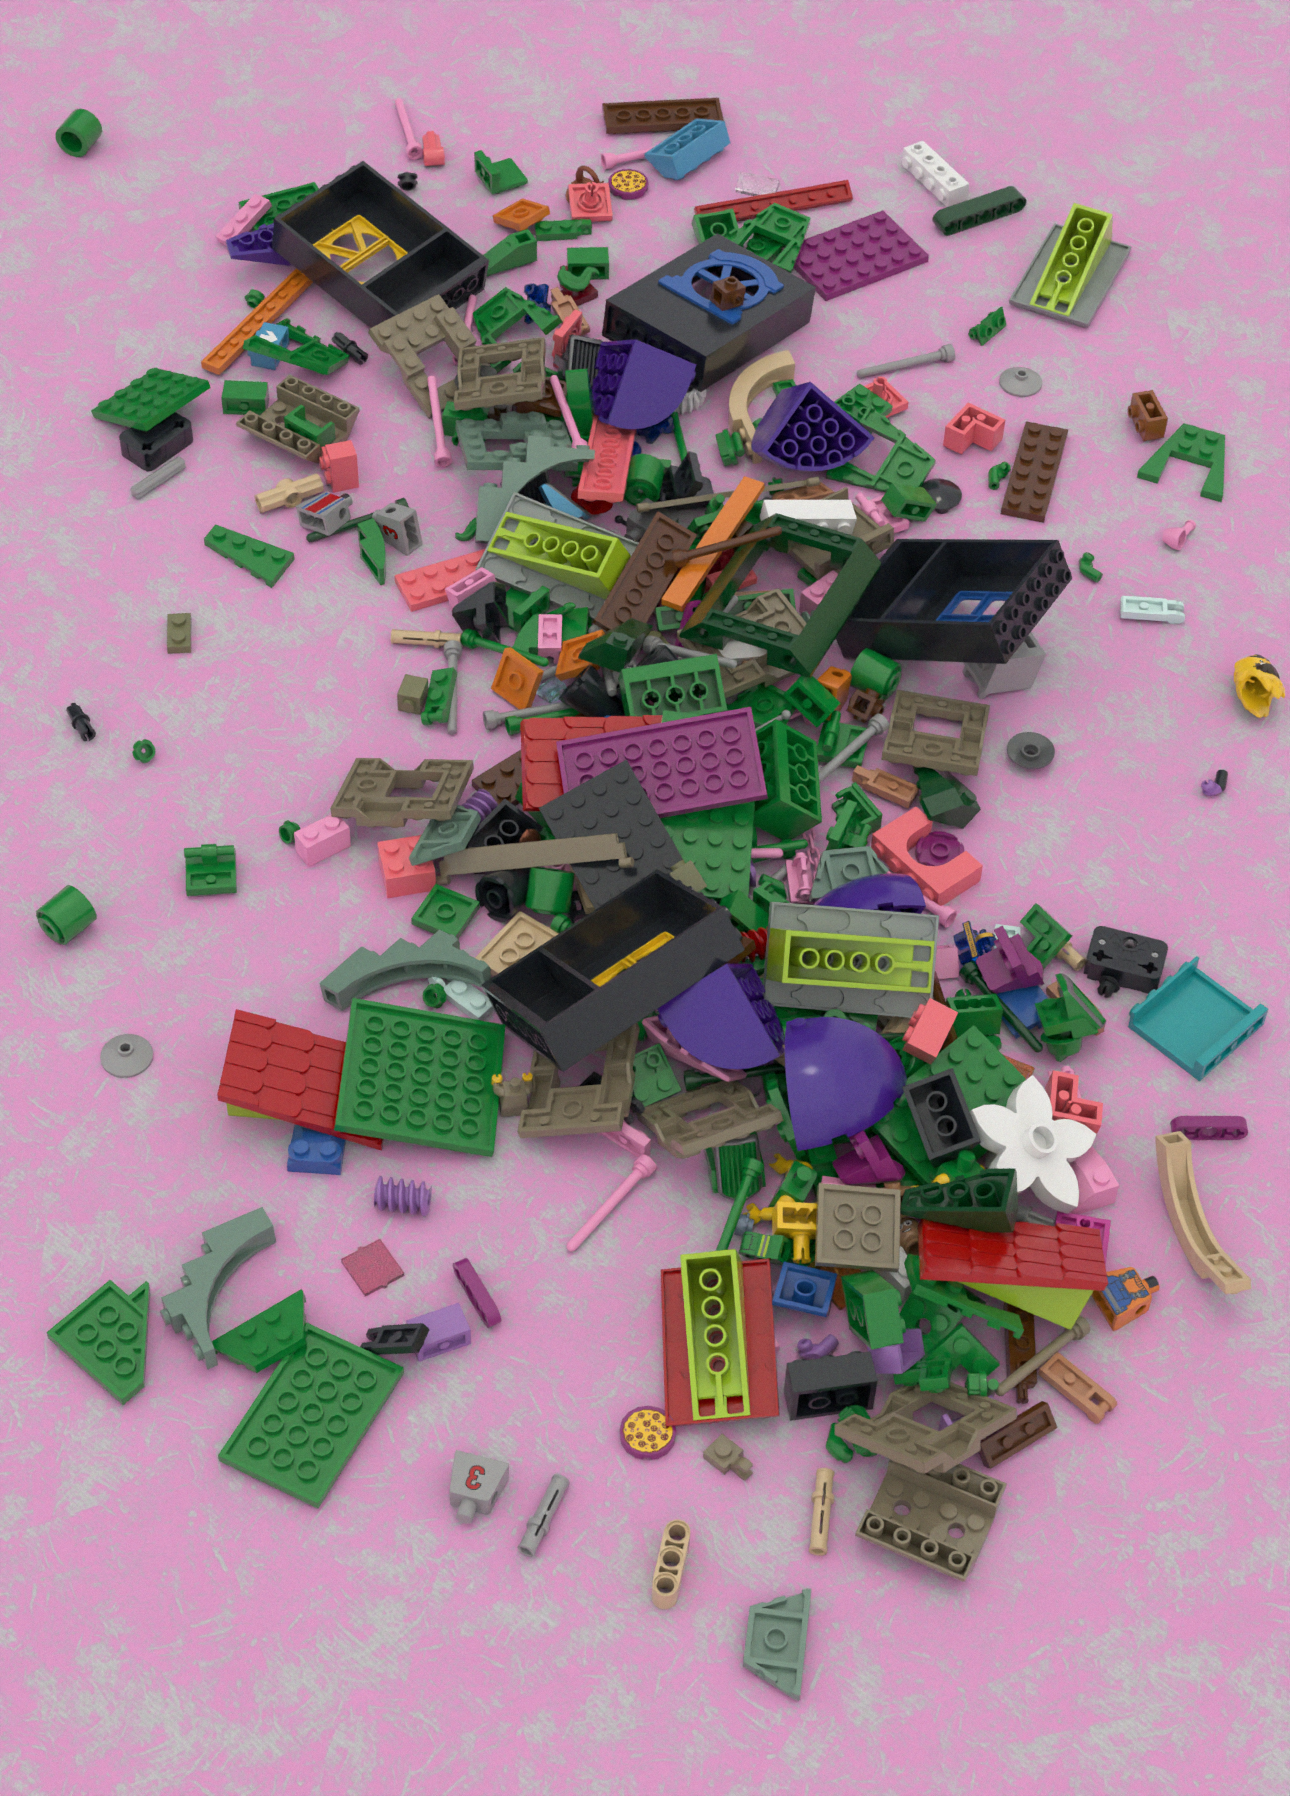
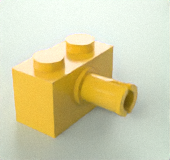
M777 1201L772 1210V1236L776 1234L793 1239L794 1263L799 1264L801 1259L802 1264L811 1262L810 1239H816L817 1203Z

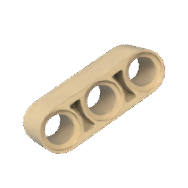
M680 1519L672 1520L665 1526L653 1576L652 1602L660 1609H670L676 1604L690 1545V1527L685 1521ZM681 1536L683 1539L673 1540L671 1537ZM675 1562L677 1565L674 1567H669L665 1565V1563ZM668 1588L671 1592L661 1593L659 1589Z

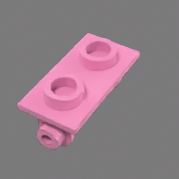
M800 852L796 854L794 860L785 861L790 902L814 904L815 902L809 901L813 886L810 861L805 853Z

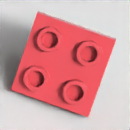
M588 182L587 184H568L571 220L589 219L591 222L612 221L609 183L592 182L590 184Z
M574 310L570 316L564 319L562 326L555 330L553 334L554 348L552 357L555 358V354L562 355L566 351L568 338L571 334L581 336L582 312ZM553 363V367L559 368V366Z
M875 377L872 383L864 386L893 405L891 413L885 416L886 418L908 409L909 402L887 382L885 377Z

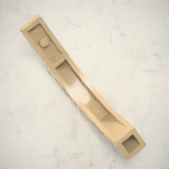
M789 350L768 355L751 364L738 376L730 392L729 430L731 435L734 432L740 433L746 455L750 456L753 464L761 463L762 457L751 448L756 430L747 410L754 398L765 389L773 386L774 382L794 380L795 362Z
M1181 1131L1155 1136L1157 1165L1165 1204L1175 1234L1190 1264L1202 1279L1210 1278L1225 1294H1238L1240 1291L1251 1289V1279L1221 1248L1208 1225L1196 1188L1191 1141Z

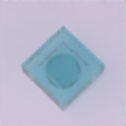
M553 676L538 687L537 695L551 704L559 700L560 695L567 686L564 682Z

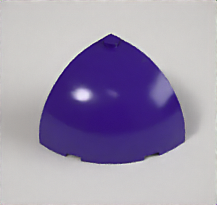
M636 339L601 342L595 364V369H598V375L593 379L592 383L594 412L600 416L599 420L601 422L618 428L642 429L653 426L666 419L680 405L690 383L695 378L696 373L694 370L696 364Z
M807 382L780 391L761 419L754 433L751 448L763 459L782 468L812 472L833 469L845 464L861 454L875 437L812 382Z
M894 873L875 874L851 880L829 891L813 904L818 906L921 914L926 907L923 894L917 882L909 875Z
M725 964L658 1008L659 1014L657 1016L661 1024L665 1028L668 1027L674 1038L686 1051L707 1064L725 1069H747L768 1063L783 1055L785 1051L782 1046L785 1044L778 1016L774 1006L767 999H764L763 995L766 992L764 985L752 964Z
M835 1017L795 1018L792 1021L786 1022V1082L792 1126L798 1151L825 1146L832 1143V1138L843 1134L851 1137L865 1130L894 1108L893 1102L896 1098L902 1097L904 1093L902 1087L906 1086L907 1082L902 1061L889 1042L874 1030L860 1023Z

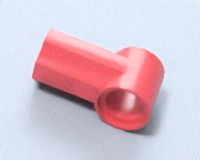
M427 131L422 136L424 166L445 165L444 148L441 147L439 135L434 131Z

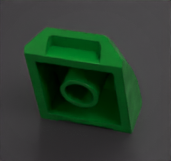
M733 208L708 214H696L693 216L691 223L699 244L717 233L727 237L730 231L739 229Z

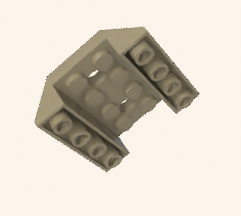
M289 374L276 386L278 400L261 415L248 411L236 422L237 427L307 461L319 463L318 458L322 456L320 444L285 428L284 423L280 422H284L286 415L299 405L305 406L306 419L321 428L330 421L335 424L336 439L330 443L333 444L348 440L360 409Z
M890 1459L884 1480L870 1510L866 1509L855 1536L965 1582L975 1566L991 1529L1007 1483L962 1464H957L944 1473L932 1469L924 1474L916 1472L914 1469L901 1463L893 1462ZM903 1505L909 1509L910 1513L899 1515L895 1512L894 1508ZM952 1528H958L963 1532L964 1536L953 1538L949 1535L948 1531Z

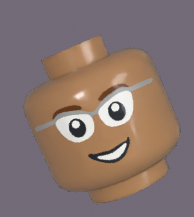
M913 1218L900 1219V1247L905 1250L906 1255L919 1256V1222Z

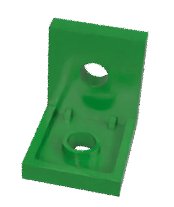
M965 1288L968 1300L981 1304L987 1303ZM912 1292L899 1313L904 1319L906 1329H920L919 1323L922 1318L929 1320L931 1323V1330L928 1334L921 1331L925 1354L957 1327L963 1317H966L954 1305L948 1303L945 1308Z

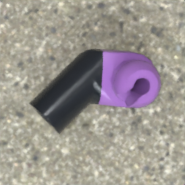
M1218 770L1214 782L1211 779L1208 780V783L1204 780L1201 784L1202 792L1207 796L1224 792L1228 772Z

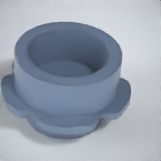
M747 1212V1215H740L734 1235L743 1237L745 1231L752 1232L754 1220L749 1219L750 1213Z

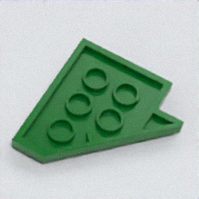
M109 1280L47 1331L48 1339L122 1405L135 1396L145 1385L150 1303L149 1283L147 1281L144 1282L128 1296L114 1282Z

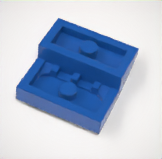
M1039 985L996 993L1029 1030L1035 1026L1038 1029L1042 1028L1036 1013L1035 1003L1042 1002L1048 997ZM1002 1016V1022L1014 1038H1019L1020 1035Z

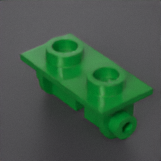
M1003 307L990 312L980 324L970 328L968 336L971 339H978L981 346L988 342L1007 326Z

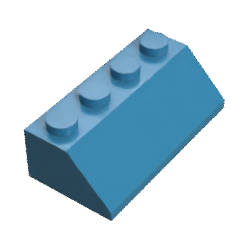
M695 119L650 149L644 156L664 178L680 180L685 177V174L697 169L698 165L709 161L711 156L722 152L724 147L730 144L725 121Z

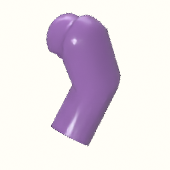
M829 1334L819 1344H812L811 1340L803 1338L797 1344L798 1353L805 1359H818L828 1355L839 1345V1342L832 1334Z

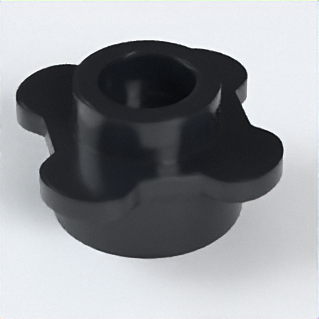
M405 172L397 176L399 179L398 186L403 190H413L418 184L416 173Z

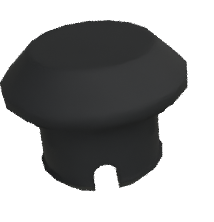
M1100 977V986L1097 990L1101 996L1105 994L1104 997L1109 998L1112 996V993L1119 991L1120 985L1114 977Z

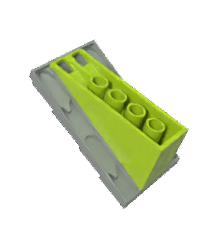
M1073 203L1064 226L1054 223L1010 297L1009 304L1021 309L1032 310L1040 315H1048L1060 321H1068L1079 327L1088 328L1131 252V246L1112 241L1113 214Z
M514 492L475 570L483 567L495 575L497 582L529 595L543 585L550 589L551 604L562 607L565 603L573 602L576 604L575 608L588 607L591 619L594 621L639 543Z
M770 902L763 980L766 992L763 997L773 1006L827 1011L839 1009L842 1012L911 1018L920 1003L925 1005L929 998L933 999L939 915Z

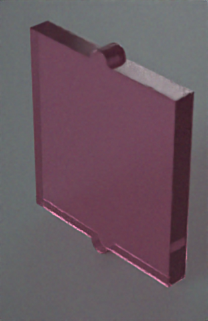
M381 1239L365 1247L360 1246L357 1251L341 1259V1263L365 1297L381 1288H387L388 1284L404 1276L403 1270Z

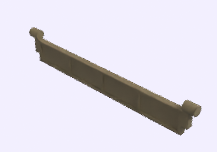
M811 477L806 480L767 485L763 492L800 486H819L820 479L819 477ZM734 490L654 503L636 504L637 513L647 512L649 509L708 501L718 494H722L724 498L732 495Z
M618 833L465 848L462 851L446 855L444 860L439 861L441 876H436V884L449 885L451 883L449 875L619 859L620 868L634 867L633 857H627L625 842L619 843Z

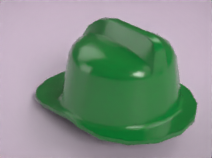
M1070 1031L1047 1037L1045 1033H1042L1040 1036L1041 1041L1046 1043L1048 1051L1055 1056L1057 1062H1062L1068 1056L1079 1053L1082 1048L1083 1037L1073 1039Z

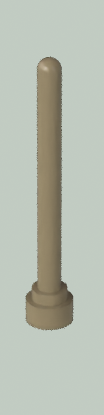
M1079 1315L1071 1330L1065 1328L1062 1334L1002 1381L995 1391L996 1395H1005L1071 1340H1081L1089 1334L1090 1325L1087 1320Z

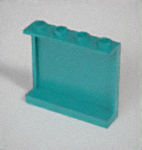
M1196 956L1189 963L1187 961L1184 962L1174 976H1168L1159 989H1153L1147 995L1145 1001L1141 1004L1137 1003L1132 1007L1129 1012L1130 1020L1128 1027L1200 1082L1264 1025L1269 1009L1261 1003L1252 1009L1199 970L1197 966L1200 958Z

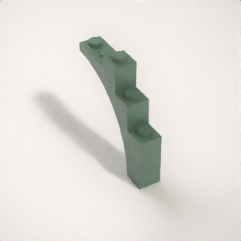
M533 432L532 436L528 435L525 462H521L520 458H508V461H503L501 488H498L495 483H484L483 486L478 488L475 543H489L514 492L519 493L527 483L538 475L557 466L574 462H593L595 450H591L590 446L576 445V448H567V444L554 443L553 447L550 446L551 437H545V433Z
M439 929L420 947L400 938L380 956L375 951H369L361 946L319 984L324 1001L343 1011L351 1005L352 998L360 999L374 990L393 983L436 977L460 980L482 988L481 985L492 977L490 967L485 961H479L470 956L466 951L460 950L459 940L454 935L447 934Z
M263 1207L202 1232L204 1244L200 1246L203 1256L182 1264L184 1276L180 1277L184 1288L161 1297L164 1309L160 1310V1314L165 1325L171 1324L175 1334L182 1331L187 1341L192 1340L194 1344L192 1345L193 1353L197 1361L203 1360L207 1370L218 1365L209 1329L211 1312L219 1292L228 1278L241 1264L257 1252L276 1243L273 1224Z

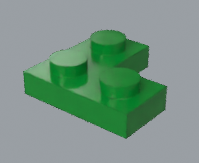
M1037 903L1033 905L1020 921L1035 936L1027 950L1041 962L1044 969L1073 936Z
M962 1322L920 1359V1361L951 1357L953 1370L961 1364L970 1374L986 1371V1377L1000 1366L996 1357Z
M952 1358L917 1361L904 1373L893 1374L895 1385L914 1386L919 1384L921 1391H929L930 1393L942 1392L950 1386L953 1371Z

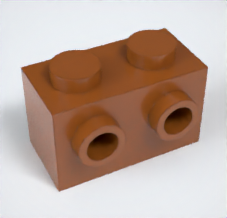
M1154 391L1132 393L1131 403L1127 411L1129 418L1135 424L1136 432L1140 433L1143 441L1164 438L1168 417Z

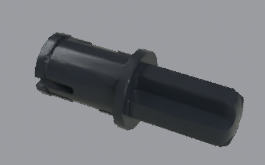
M341 332L334 333L332 342L341 348L344 353L348 354L359 365L363 364L360 359L364 362L367 361L368 354L359 348L354 340L348 339Z
M71 703L66 711L72 720V727L79 732L83 741H87L85 735L91 741L94 739L96 732L90 724L89 716L84 714L79 705Z

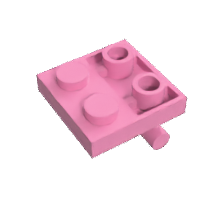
M862 492L855 496L859 502L856 506L880 527L889 523L894 527V533L909 529V521L905 518L894 517L881 501L883 496L868 500Z

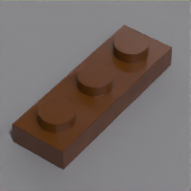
M1044 1401L1039 1402L1016 1416V1419L980 1440L979 1454L984 1467L993 1468L1058 1428L1049 1404Z

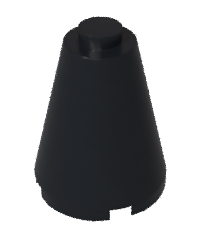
M591 665L582 670L574 679V682L568 685L559 697L562 703L586 717L622 716L624 714V710L615 697L608 695L606 684Z
M530 867L501 870L483 876L476 884V899L480 902L481 908L485 906L489 911L487 915L498 922H505L511 919L525 903Z

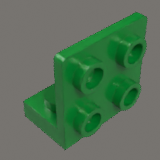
M482 150L474 152L475 173L491 194L500 193L528 183L526 176L511 158L492 163L491 159Z
M542 585L537 591L529 595L511 587L506 592L509 626L507 627L519 633L533 614H545L550 609V589Z

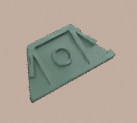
M457 805L451 820L438 821L430 819L409 856L411 865H418L464 850L481 820L478 811L465 809L464 806Z
M870 846L824 850L820 855L809 901L816 902L826 893L846 882L875 874H887L889 869L883 862L879 861L877 854Z
M809 1588L803 1589L802 1593L788 1598L784 1595L774 1598L768 1603L761 1602L750 1606L743 1659L744 1668L794 1700L799 1701L811 1599V1589Z

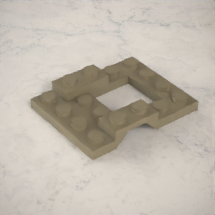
M439 294L370 328L368 332L382 352L390 354L400 368L405 386L428 418L433 417L428 377L424 372L425 366L417 354L445 341L458 360L460 348L476 346L477 342L454 307L449 308ZM488 363L481 364L485 366H490ZM455 379L437 388L441 412L444 411L447 401L454 402L455 391L459 389L455 385Z
M545 337L460 348L457 367L459 389L455 391L454 395L455 410L467 411L477 407L490 408L500 404L512 405L516 402H535L538 399H543L546 383ZM522 358L521 372L486 377L480 376L482 363L495 364L499 361H517Z
M779 588L758 596L746 611L735 615L799 635L807 624ZM681 630L677 631V638L685 648L724 657L716 648L679 637ZM767 654L741 664L734 669L719 666L725 698L760 683L767 687L796 673L767 665Z
M897 690L881 760L889 761L890 763L909 764L918 768H932L941 772L950 771L965 776H977L990 705ZM916 714H922L926 717L946 718L950 721H963L960 738L913 731Z
M356 758L330 808L331 816L344 819L355 817L357 826L369 828L376 826L405 827L408 819L451 820L474 770L473 760L424 759L414 770H395L381 758ZM426 780L432 782L439 781L432 798L390 797L394 788L415 790L423 788Z
M635 1023L594 1051H607L600 1085L560 1088L559 1069L534 1050L530 1073L533 1075V1091L529 1107L521 1111L517 1130L519 1137L534 1138L622 1131L624 1117L629 1116L636 1076L633 1071V1063L640 1029L638 1023Z
M736 1080L714 1082L697 1088V1090L688 1091L648 1105L641 1114L636 1112L637 1119L656 1134L658 1144L674 1157L680 1159L698 1155L701 1153V1150L709 1147L723 1146L726 1141L734 1138H746L754 1131L762 1132L771 1129L776 1123L783 1121L779 1109L771 1104L759 1107L751 1090ZM718 1101L728 1108L688 1123L682 1119V1117L687 1115V1112L707 1109L711 1104Z
M950 1382L949 1388H945L944 1391L939 1393L921 1391L919 1384L914 1386L904 1385L890 1393L878 1415L867 1419L853 1414L835 1424V1435L847 1440L849 1443L864 1447L872 1453H878L887 1457L893 1462L910 1467L916 1472L925 1474L934 1469L937 1472L944 1473L979 1452L980 1440L1015 1420L1017 1408L990 1397H980V1395L968 1396L967 1388ZM930 1402L941 1405L947 1410H953L965 1415L941 1431L913 1421V1412Z

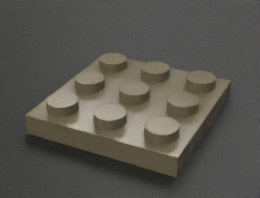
M819 1183L817 1186L815 1266L898 1272L901 1190Z

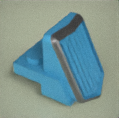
M545 483L538 487L547 506L583 520L591 518L592 515L550 483Z

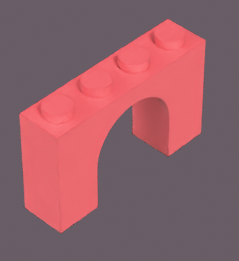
M914 807L873 833L871 848L877 854V858L883 860L892 872L912 877L917 882L923 895L942 906L980 882L983 865L967 851L940 866H926L912 859L908 851L916 846L921 837L925 838L929 835L933 822L928 820L927 816L919 808Z

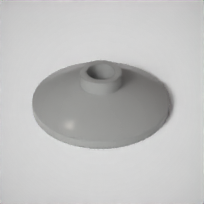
M1012 367L1000 375L999 384L1010 395L1029 397L1040 391L1042 379L1038 373L1029 368Z
M122 1034L110 1039L104 1045L100 1054L101 1064L113 1076L120 1078L134 1077L144 1072L150 1066L153 1059V1050L145 1038L135 1034Z

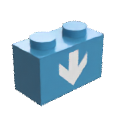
M264 322L260 330H257L255 334L286 349L289 345V331L286 326ZM248 351L251 366L276 370L280 363V360Z

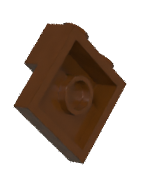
M546 376L545 396H543V399H538L535 402H516L513 406H517V413L541 412L560 418L562 412L550 383V377ZM559 380L564 395L566 397V382Z

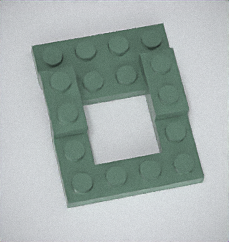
M514 411L500 413V421L486 419L484 421H474L473 419L456 420L455 429L467 470H502L503 461H508V458H520L521 462L525 461L526 440L528 435L532 436L533 432L545 433V437H551L550 446L554 447V443L567 444V448H572L565 423L558 420L546 422L544 414L538 412H529L528 414ZM483 439H524V442L510 444L509 452L503 450L487 452ZM578 462L557 466L552 469L554 471H577Z

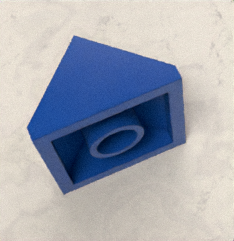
M783 1262L772 1305L828 1317L837 1274Z

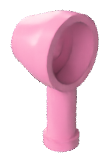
M1189 519L1182 528L1165 529L1162 541L1175 550H1181L1185 544L1186 536L1196 528V523Z

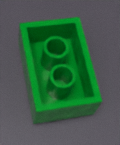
M874 1270L841 1276L849 1330L871 1350L904 1343L903 1333H906V1326L903 1317L899 1314L898 1306L902 1305L899 1290Z

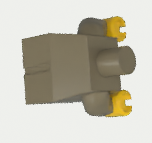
M528 1072V1075L523 1073L522 1080L514 1077L510 1081H503V1083L501 1074H498V1077H496V1074L492 1076L491 1083L494 1093L499 1096L501 1117L521 1116V1111L528 1108L527 1095L533 1091V1075Z

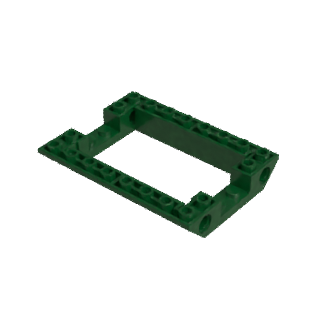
M775 513L755 524L748 534L775 526L781 527L782 533L778 536L739 546L679 633V637L722 651L730 639L767 650V665L811 678L879 571L882 562L862 538ZM797 542L831 552L830 567L841 570L799 635L723 612L766 549V546L774 548L778 552L788 554L794 543Z

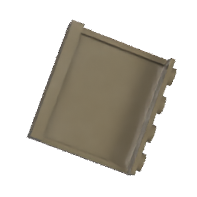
M845 487L820 500H849L848 488ZM852 503L857 518L852 536L862 538L875 555L888 549L894 543V527L889 523L880 527ZM797 542L794 543L788 552L791 557L817 580L832 570L837 574L841 571L830 567L831 552Z

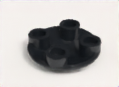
M930 479L921 486L936 502L937 505L934 509L939 514H946L948 509L957 506L961 501L962 492L960 488L949 480Z

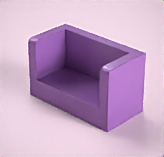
M459 1303L406 1320V1324L423 1323L430 1329L420 1352L415 1353L418 1362L471 1344V1329Z
M906 1329V1333H903L904 1343L873 1350L867 1346L868 1352H871L876 1374H902L923 1358L925 1351L921 1330Z

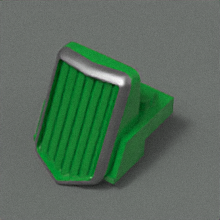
M1056 974L1060 997L1055 999L1047 998L1042 1002L1035 1003L1036 1013L1045 1036L1070 1031L1072 1038L1076 1039L1097 1034L1098 1029L1103 1028L1106 1024V1019L1066 974Z
M756 1131L751 1132L746 1138L728 1140L723 1146L704 1149L713 1193H719L721 1196L731 1200H735L743 1178L741 1165L744 1158H754L764 1164ZM764 1168L761 1176L753 1180L746 1200L757 1194L762 1187H766Z

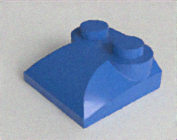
M294 1125L291 1143L288 1147L287 1172L341 1175L346 1140L303 1126Z

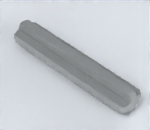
M176 457L132 486L130 489L132 496L139 499L186 467L185 460L181 457Z

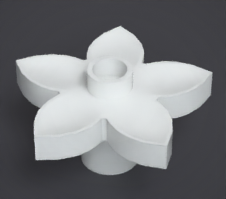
M1033 1075L1012 1091L1006 1108L999 1105H983L969 1111L981 1141L979 1144L989 1150L985 1159L986 1169L1015 1168L1017 1172V1195L1030 1186L1034 1194L1044 1204L1054 1210L1068 1214L1078 1207V1181L1069 1163L1075 1161L1088 1151L1097 1134L1074 1120L1060 1119L1054 1121L1052 1119V1105L1049 1096Z

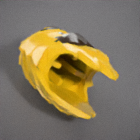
M1258 654L1241 658L1234 665V682L1238 698L1241 700L1244 708L1256 717H1267L1272 698L1280 699L1281 696L1284 698L1285 687L1280 680L1276 668L1267 658Z

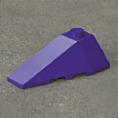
M274 223L267 226L265 224L261 225L258 230L253 232L246 231L226 240V246L231 259L293 266L272 249Z

